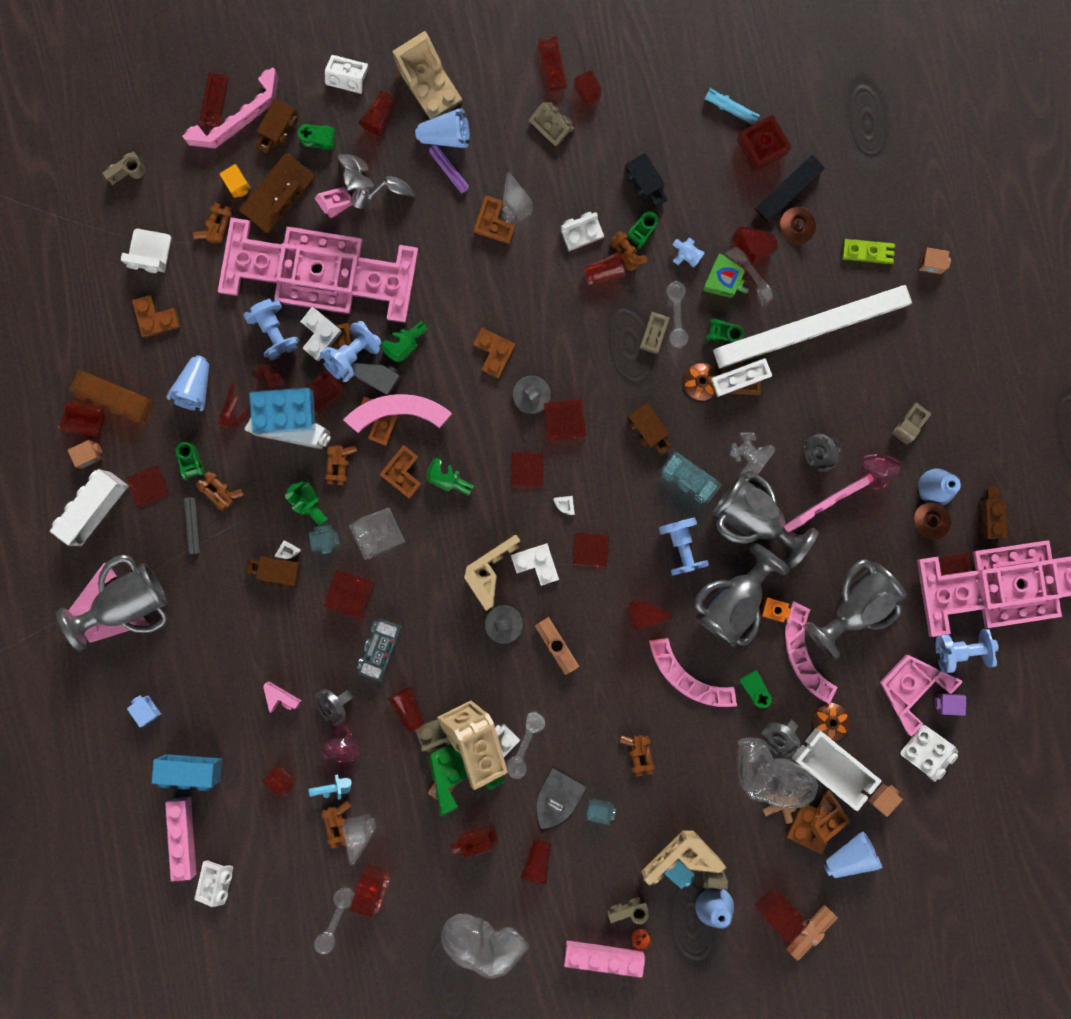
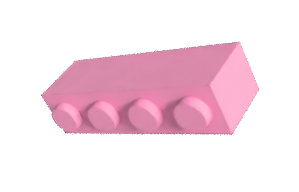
M191 797L172 798L165 802L171 881L191 880L197 875Z
M566 940L564 967L643 977L645 962L643 951Z

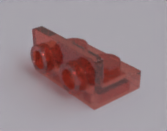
M329 371L320 373L314 383L311 385L307 384L302 388H310L313 391L316 416L345 392V389Z

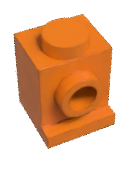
M764 597L760 614L762 617L784 622L785 619H789L791 608H788V603ZM776 607L780 608L779 614H776L774 612V609Z

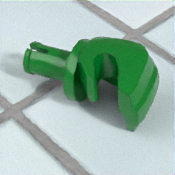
M420 320L409 331L402 329L400 333H392L394 339L399 340V342L392 343L385 340L381 344V349L394 362H403L418 346L416 339L428 331V328Z
M438 458L432 460L426 472V478L429 483L448 492L455 488L467 496L470 495L474 485L460 479V476H458L459 471L456 470L453 474L452 467L449 465L448 473L442 474L440 468L441 460Z
M300 481L289 486L285 498L293 505L291 508L297 513H301L302 516L309 514L319 527L323 525L328 518L317 507L320 501L311 485L307 481Z

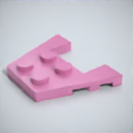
M106 563L100 567L69 609L73 616H79L91 610L93 600L99 594V574ZM112 568L106 576L105 585L117 577ZM145 616L129 622L137 626L150 624ZM99 623L88 629L84 635L89 642H95L130 630L121 625L106 626Z
M905 655L880 681V684L905 731L912 737L923 725L909 711L915 702L935 681L948 694H952L962 681L914 657Z

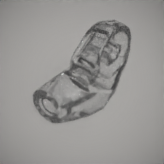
M753 737L738 740V779L750 799L766 802L776 808L793 809L806 806L815 798L818 783L809 769L785 758L774 759L765 740Z
M466 913L451 917L444 924L441 932L442 945L450 958L461 967L474 970L488 979L504 976L515 966L530 947L526 940L509 926L495 931L489 922Z

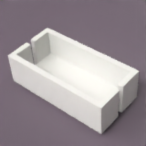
M101 469L94 471L89 476V482L77 491V497L74 501L66 505L63 515L55 519L50 532L69 546H82L129 486L111 472Z
M815 728L805 741L807 746L802 745L792 759L850 807L858 811L868 799L866 795L861 793L862 789L872 794L881 783V780L822 731Z

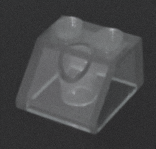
M508 172L505 180L502 210L506 221L512 222L516 226L533 213V202L512 174Z
M390 508L364 516L349 525L365 560L405 542Z
M370 814L348 818L342 825L350 865L355 864L374 834V830H376L374 818L371 819Z

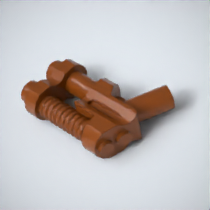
M214 203L210 207V217L205 221L206 231L193 232L194 239L206 238L211 243H222L228 221L233 214L231 212L232 208L224 206V209H221V204ZM218 215H222L220 225L216 223Z
M619 231L610 239L612 242L611 246L621 257L627 271L635 270L642 263L647 262V257L637 256V250L628 242L626 233Z
M355 444L346 448L338 445L328 447L327 469L324 476L326 484H334L335 480L337 485H345V481H347V476H345L346 466L349 465V462L346 461V456L357 452ZM334 465H339L338 475H333Z
M210 471L204 475L205 481L201 479L196 484L198 490L210 498L221 511L230 507L234 503L233 499L244 496L242 488L229 492L228 486L222 484L217 479L218 476ZM210 484L217 489L215 493L208 488Z
M621 735L619 743L631 746L632 750L629 752V756L632 757L633 767L631 769L635 776H642V771H645L646 775L653 774L655 766L652 762L649 736L634 735L633 738ZM639 755L645 756V765H641Z
M347 800L338 808L336 805L330 806L321 813L326 827L327 843L331 848L338 847V842H341L342 846L349 844L350 835L347 834L345 827L347 821L342 817V814L351 807ZM332 827H338L339 836L334 835Z

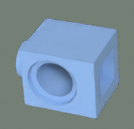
M140 695L131 701L132 705L127 708L139 727L146 726L161 715L149 696L141 697Z

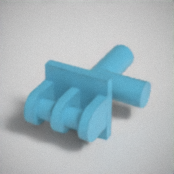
M335 775V784L310 788L309 796L322 794L323 797L328 798L331 792H336L339 800L341 799V794L350 792L351 780L349 778L339 779L338 775Z

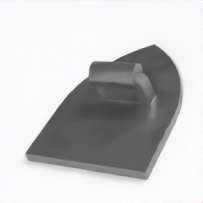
M553 768L542 786L537 799V818L541 829L553 827L568 818L586 789L584 785Z

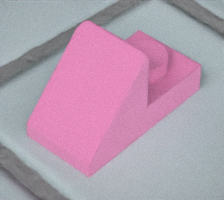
M345 187L318 193L315 197L321 209L330 218L335 217L352 205L350 203L351 196Z
M266 682L263 686L270 713L275 710L280 701L282 702L281 705L289 710L298 708L302 700L271 682Z

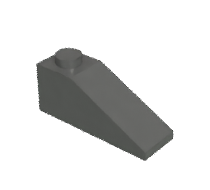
M351 364L354 377L386 396L392 394L401 379L398 375L399 371L391 366L386 368L383 365Z

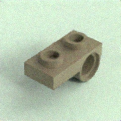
M133 151L132 153L125 154L122 160L116 164L108 166L102 174L113 185L128 174L136 179L141 178L145 174V167L141 159ZM137 164V168L131 171V167Z
M917 402L914 403L892 434L906 445L911 443L920 433L921 427L930 417L931 413Z
M703 871L702 888L721 891L727 889L728 880L724 871L721 873Z
M633 898L629 900L628 904H616L610 908L611 910H608L611 923L630 916L636 924H643L648 919V908L644 898ZM642 909L644 913L642 916L637 917L634 915V911Z

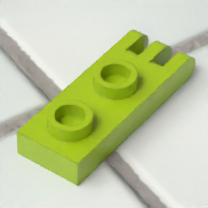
M845 239L843 241L842 259L893 264L894 259L886 257L894 256V251L887 249H894L895 244Z

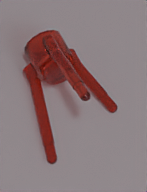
M234 381L231 383L218 421L219 424L232 430L233 426L238 427L240 422L251 411L250 405L238 419H236L237 415L232 413L238 396L235 395L229 406L235 386Z

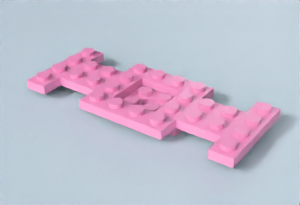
M230 219L218 286L219 293L238 296L241 278L276 283L274 298H277L280 303L307 308L314 307L320 310L350 314L353 296L389 302L387 321L406 323L418 248L399 245L396 263L360 258L363 242L361 238L287 227L284 243L280 245L249 240L250 220ZM320 264L322 265V271L317 274L313 273V266Z
M1049 540L973 551L975 571L941 576L938 557L917 560L929 637L951 634L948 614L982 609L985 628L1062 617L1059 598L1071 596V556L1052 559ZM1019 579L1024 581V587L1021 590L1017 587Z

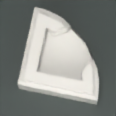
M573 496L553 498L556 507L561 512L575 515Z
M284 540L274 557L278 559H291L297 556L301 549Z

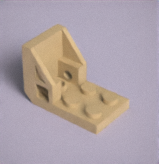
M426 31L392 51L396 67L430 120L443 115L463 102L461 96L442 69L441 61Z
M514 535L466 568L464 578L485 610L494 606L497 575L489 563L492 561L495 564L503 558L502 554L506 551L511 553L518 549L520 540L517 535ZM486 570V576L482 577L480 573Z
M469 701L437 717L452 746L462 756L471 788L476 790L508 773L495 725L487 712L474 702Z
M682 831L641 872L644 880L651 885L653 882L655 884L659 882L663 877L662 873L666 869H672L676 865L678 858L690 870L721 873L726 866L694 831Z

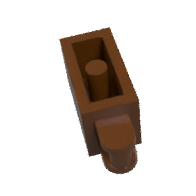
M275 98L257 129L260 138L257 141L256 148L266 154H270L275 145L280 148L282 143H286L291 127H295L298 121L296 110Z
M648 403L627 417L629 420L627 422L628 426L632 431H637L640 436L638 440L643 447L647 446L650 449L654 446L660 456H663L672 449V446L666 439L669 435L668 431ZM662 440L665 445L660 448L657 443Z
M997 487L986 488L984 490V501H979L980 539L1007 538L1006 500H1000V490Z
M260 556L259 561L248 559L245 572L257 574L256 579L262 580L261 584L273 586V582L281 583L280 587L291 589L292 586H298L302 563ZM255 563L259 564L258 571H254Z

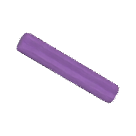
M438 145L430 147L429 153L459 192L465 193L469 186Z

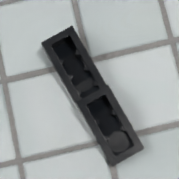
M812 154L754 210L768 223L823 172L825 167Z

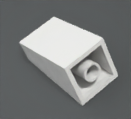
M250 418L244 429L256 436L322 449L323 446L326 447L331 439V436H329L331 432L316 423V430L255 434L252 432V421Z

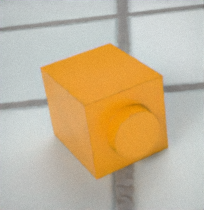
M236 164L219 173L235 198L246 195L248 190L251 189Z

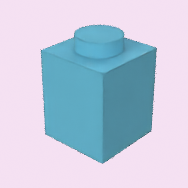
M678 858L676 865L670 870L666 869L664 874L683 889L684 886L688 887L692 883L695 874L693 870H690Z

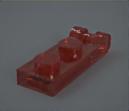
M553 36L548 40H544V38L538 39L548 91L566 88L567 83L557 36ZM552 47L553 50L546 51V48Z
M208 73L199 117L200 126L206 127L210 125L213 128L221 126V115L229 80L228 76ZM208 113H214L213 118H209Z

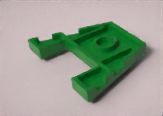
M452 744L428 756L432 779L436 787L435 795L439 803L440 817L458 807L449 788L468 779L462 756L454 749ZM500 776L485 785L489 791L504 783L505 780Z

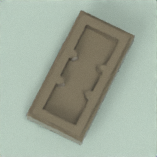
M651 312L639 349L658 354L670 317Z

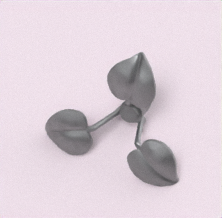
M338 155L339 163L347 168L343 173L347 190H355L350 200L354 207L363 209L367 200H371L373 195L383 186H386L388 190L394 193L415 197L414 192L406 182L392 176H387L385 181H382L369 193V190L373 189L374 184L369 178L362 175L361 172L368 171L367 164L359 157L353 155Z

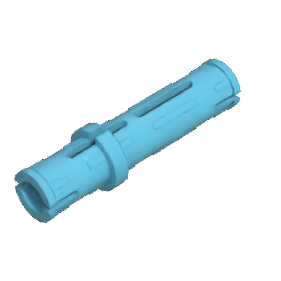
M712 88L709 89L705 100L714 103L720 110L724 109L752 126L755 125L760 116L729 99V96H724Z

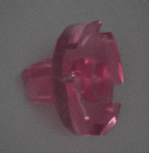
M878 454L867 455L863 457L861 464L862 469L870 473L874 478L869 484L873 490L886 488L889 477H895L901 471L900 461L890 456H885V459L878 458ZM877 477L880 479V486L876 482Z
M339 725L333 730L332 740L323 743L321 754L326 760H330L331 757L335 758L338 763L355 761L356 756L360 757L361 747L358 743L352 741V733L348 727ZM340 732H347V735L343 739H338V734Z

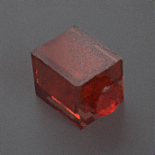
M592 70L574 78V87L584 105L589 102L592 104L599 100L602 88Z
M278 764L263 779L262 783L279 798L282 794L286 796L294 788L291 784L295 779Z

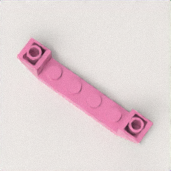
M272 67L270 70H265L258 78L265 92L259 93L250 104L243 105L238 113L234 116H229L221 126L213 128L208 136L196 125L187 129L182 137L191 146L208 148L220 146L271 106L276 98L279 79L275 69Z

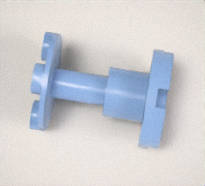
M274 298L273 302L270 299L259 302L250 308L252 312H245L243 314L248 324L258 323L262 332L268 333L273 346L268 348L263 355L264 357H269L270 361L279 358L280 354L285 351L289 353L298 348L296 344L299 342L298 337L283 339L278 329L280 323L275 315L282 308L277 298Z
M362 321L350 325V330L355 340L349 346L343 345L338 350L326 347L320 353V359L323 358L326 361L323 364L325 368L335 378L340 379L342 377L343 382H347L353 377L354 372L351 364L357 360L356 354L360 350L365 349L372 354H377L380 351V338L373 335Z
M695 517L659 527L660 535L670 532L673 546H678L682 560V567L670 570L672 576L681 574L683 571L684 573L697 569L696 565L698 569L709 566L708 560L694 563L689 546L692 539L688 527L697 525Z
M988 628L980 631L979 643L966 645L964 641L953 643L948 634L936 637L935 649L936 654H940L941 659L938 660V664L943 673L954 672L956 670V662L967 661L969 656L976 655L982 656L987 667L997 666L995 652L998 651V643L996 640H992Z

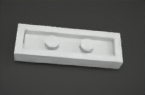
M766 358L713 377L711 382L717 397L768 379L772 377Z

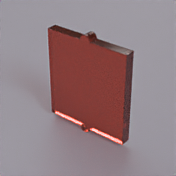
M526 451V453H512V486H526V488H529V486H543L544 453H530L529 451Z
M158 465L126 477L130 487V494L133 495L137 507L169 495L165 485L166 479L162 477Z
M575 533V547L572 548L574 550L573 564L607 567V556L610 552L608 549L609 535Z

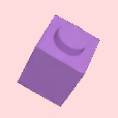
M937 693V698L934 699V708L940 714L966 716V696Z

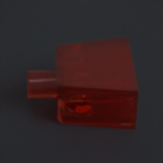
M493 823L462 833L458 841L450 843L453 855L462 852L463 857L467 858L492 851L498 843Z

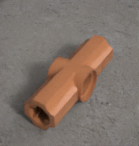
M549 617L535 625L565 675L579 667ZM556 640L562 643L560 651H554L551 647L552 643Z
M823 905L811 920L808 919L802 923L798 929V934L787 944L785 949L799 961L812 946H816L821 942L825 935L824 932L838 917L828 907Z

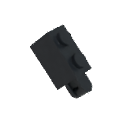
M646 153L625 165L624 175L629 182L632 181L634 184V191L639 198L642 197L644 201L650 199L655 208L667 201V197L663 192L665 183ZM658 193L660 197L655 199L654 195Z

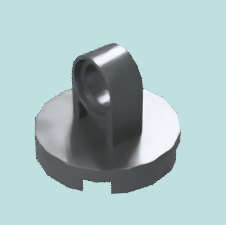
M538 376L521 378L513 389L515 405L519 410L526 413L536 414L541 412L550 401L548 384Z
M815 434L806 440V446L803 448L805 459L810 466L814 465L818 468L817 471L827 472L834 468L839 461L841 443L837 438L830 439L824 434Z
M507 605L493 608L487 614L485 620V630L488 636L493 641L501 644L516 640L523 628L520 613Z
M322 689L316 693L315 699L319 701L316 706L327 722L331 720L334 722L333 726H338L345 721L346 714L342 705L354 698L349 690L338 697L327 689Z
M791 718L784 722V724L769 723L762 731V735L765 737L763 739L764 743L776 754L782 752L786 754L785 757L794 756L800 748L799 738L794 733L798 724Z

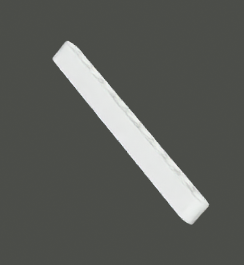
M906 285L718 347L713 350L719 369L903 308L912 304V300Z

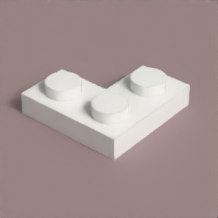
M311 307L300 321L314 333L303 349L319 361L320 353L326 347H331L342 331L314 307Z
M547 543L511 555L516 573L535 568L541 586L559 580Z

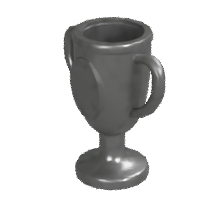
M749 473L745 477L739 476L723 495L713 511V515L719 517L716 525L718 531L732 542L750 543L755 540H778L789 550L786 565L791 569L807 554L819 533L814 528H810L803 535L795 534L792 531L787 532L784 528V525H786L785 518L776 505V496L772 487L765 479L755 473ZM749 481H755L757 484L763 487L765 492L761 489L756 488L754 485L749 483ZM724 522L748 536L733 534L724 527Z
M754 542L750 545L749 550L755 556L756 563L748 575H740L729 581H714L703 587L695 599V608L699 612L695 619L732 647L736 644L741 646L748 645L759 631L761 622L759 606L762 600L761 583L766 576L773 571L782 575H786L790 571V568L781 559ZM721 587L706 606L703 607L702 602L708 593ZM753 623L748 634L744 638H740L744 631Z
M118 555L110 559L103 566L98 580L99 594L93 600L91 610L79 616H73L64 607L56 611V617L63 633L78 651L85 649L87 646L85 632L99 623L106 626L121 625L136 633H152L162 628L168 621V613L163 608L167 605L168 601L156 576L145 563L136 567L135 561L128 555ZM126 562L130 566L131 571L105 587V579L111 568ZM155 610L161 615L159 621L148 626H137L129 623Z
M863 559L856 562L844 577L842 595L835 608V618L823 628H819L811 622H807L803 627L812 640L830 658L837 660L840 657V653L835 646V642L844 631L860 630L863 628L877 630L890 626L900 617L902 612L900 602L907 598V593L895 577L883 566ZM866 567L867 569L851 583L853 576L861 568ZM894 609V612L888 618H886Z

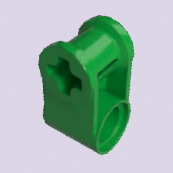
M303 124L299 127L298 136L304 146L325 150L334 149L335 128Z
M653 212L644 213L626 234L628 236L627 240L629 239L637 245V249L640 250L656 229L658 223L656 214ZM651 219L654 225L646 226L644 220Z
M710 319L709 323L711 325L705 339L730 344L742 340L744 331L738 325ZM730 332H737L739 338L732 339L729 335Z
M187 442L178 444L176 454L183 479L188 480L189 477L196 475L203 476L204 469L196 446ZM186 446H188L191 451L188 456H184L183 449Z
M757 670L739 679L746 693L757 707L767 708L772 702L771 695ZM760 694L766 696L764 704L758 702Z

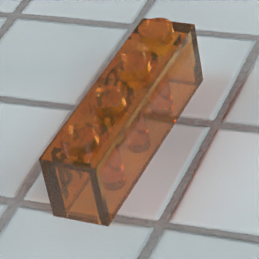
M79 369L70 387V391L75 393L74 397L84 401L89 398L93 400V405L103 408L104 405L110 407V412L119 416L121 413H125L128 415L127 419L136 423L139 420L146 422L154 404V401Z

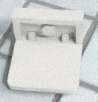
M135 229L129 254L122 253L121 261L130 269L138 270V268H143L151 273H157V271L165 273L172 238L164 233Z
M922 725L901 751V755L923 771L934 782L937 779L940 780L946 773V767L949 764H953L958 758L956 747L926 725Z

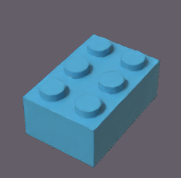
M310 388L250 392L253 433L271 434L316 430L314 395Z
M165 754L154 759L152 784H158V787L161 788L178 785V789H190V786L197 787V790L207 791L221 781L222 759Z

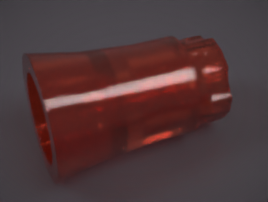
M379 91L366 113L359 120L360 126L373 135L382 136L396 99L388 92Z
M619 252L583 267L588 285L626 277Z
M412 687L403 689L387 698L407 732L416 730L424 725Z
M533 839L532 847H530L528 858L520 877L521 879L538 884H547V871L551 854L550 843Z

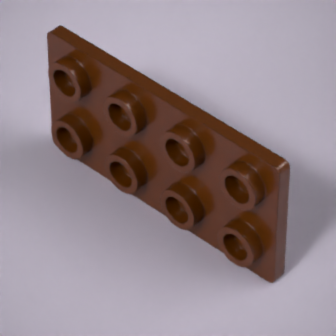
M285 153L239 208V211L269 234L313 181L315 175L291 155Z

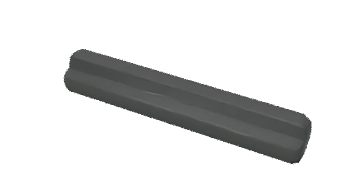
M189 497L184 499L187 546L189 554H197L200 550L195 498Z

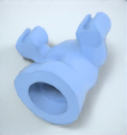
M688 238L683 243L676 239L672 244L678 249V255L673 260L677 265L686 260L694 268L705 252L697 249L694 246L695 241L691 238Z

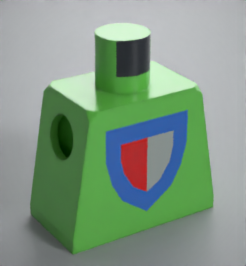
M719 253L703 291L732 298L736 290L747 294L751 283L742 279L745 272L742 267Z

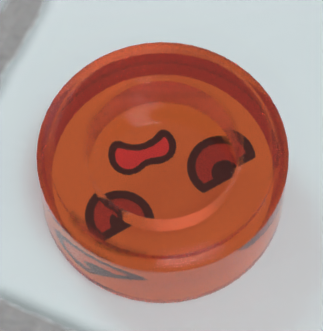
M637 929L631 935V942L635 949L645 950L650 946L651 938L646 930Z

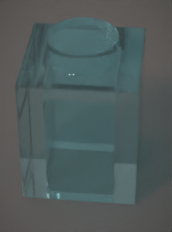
M590 797L586 820L609 825L610 820L615 818L616 809L613 808L612 802Z

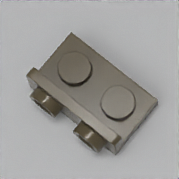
M543 102L530 117L529 121L554 146H558L565 136L575 128L571 125L572 121L567 116H562L558 112L559 109L555 104Z
M438 719L415 728L422 746V752L425 750L428 753L439 749L438 745L443 743L446 745L451 744Z

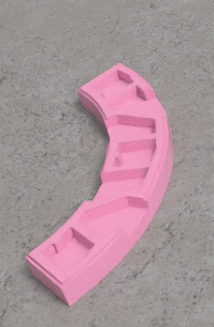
M396 394L366 402L352 411L344 419V422L359 433L370 423L381 417L409 414L428 420L438 428H441L452 416V413L445 407L427 398Z
M870 473L811 507L784 525L785 530L790 532L813 518L815 514L835 504L838 500L869 485L874 479Z
M792 601L790 605L791 614L785 623V645L790 664L802 684L817 698L830 704L838 687L827 681L815 669L805 645V629L803 625L806 624L811 609Z
M669 638L649 640L651 652L659 670L678 691L697 702L716 707L737 706L734 687L711 686L690 676L677 662L670 647Z

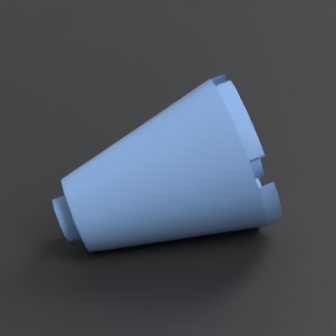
M462 108L456 109L420 123L415 130L417 140H420L423 144L467 148L469 144H466V140H469L470 135L468 120L463 118L462 115L465 111Z
M196 356L189 360L167 393L166 397L169 401L172 398L175 400L174 404L195 411L196 407L200 408V411L204 410L209 374V363L206 358Z
M931 469L925 472L919 479V496L925 503L935 502L944 506L951 502L961 486L960 480L943 469Z
M864 831L826 859L827 864L824 865L828 875H833L834 878L882 868L880 859L876 856L875 849Z
M705 889L697 897L695 903L696 913L704 924L717 928H725L730 924L734 913V902L727 891L724 889L722 891Z

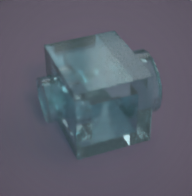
M331 525L314 527L313 532H309L312 552L321 551V554L333 553L332 549H337V544L340 543L338 532L335 533Z

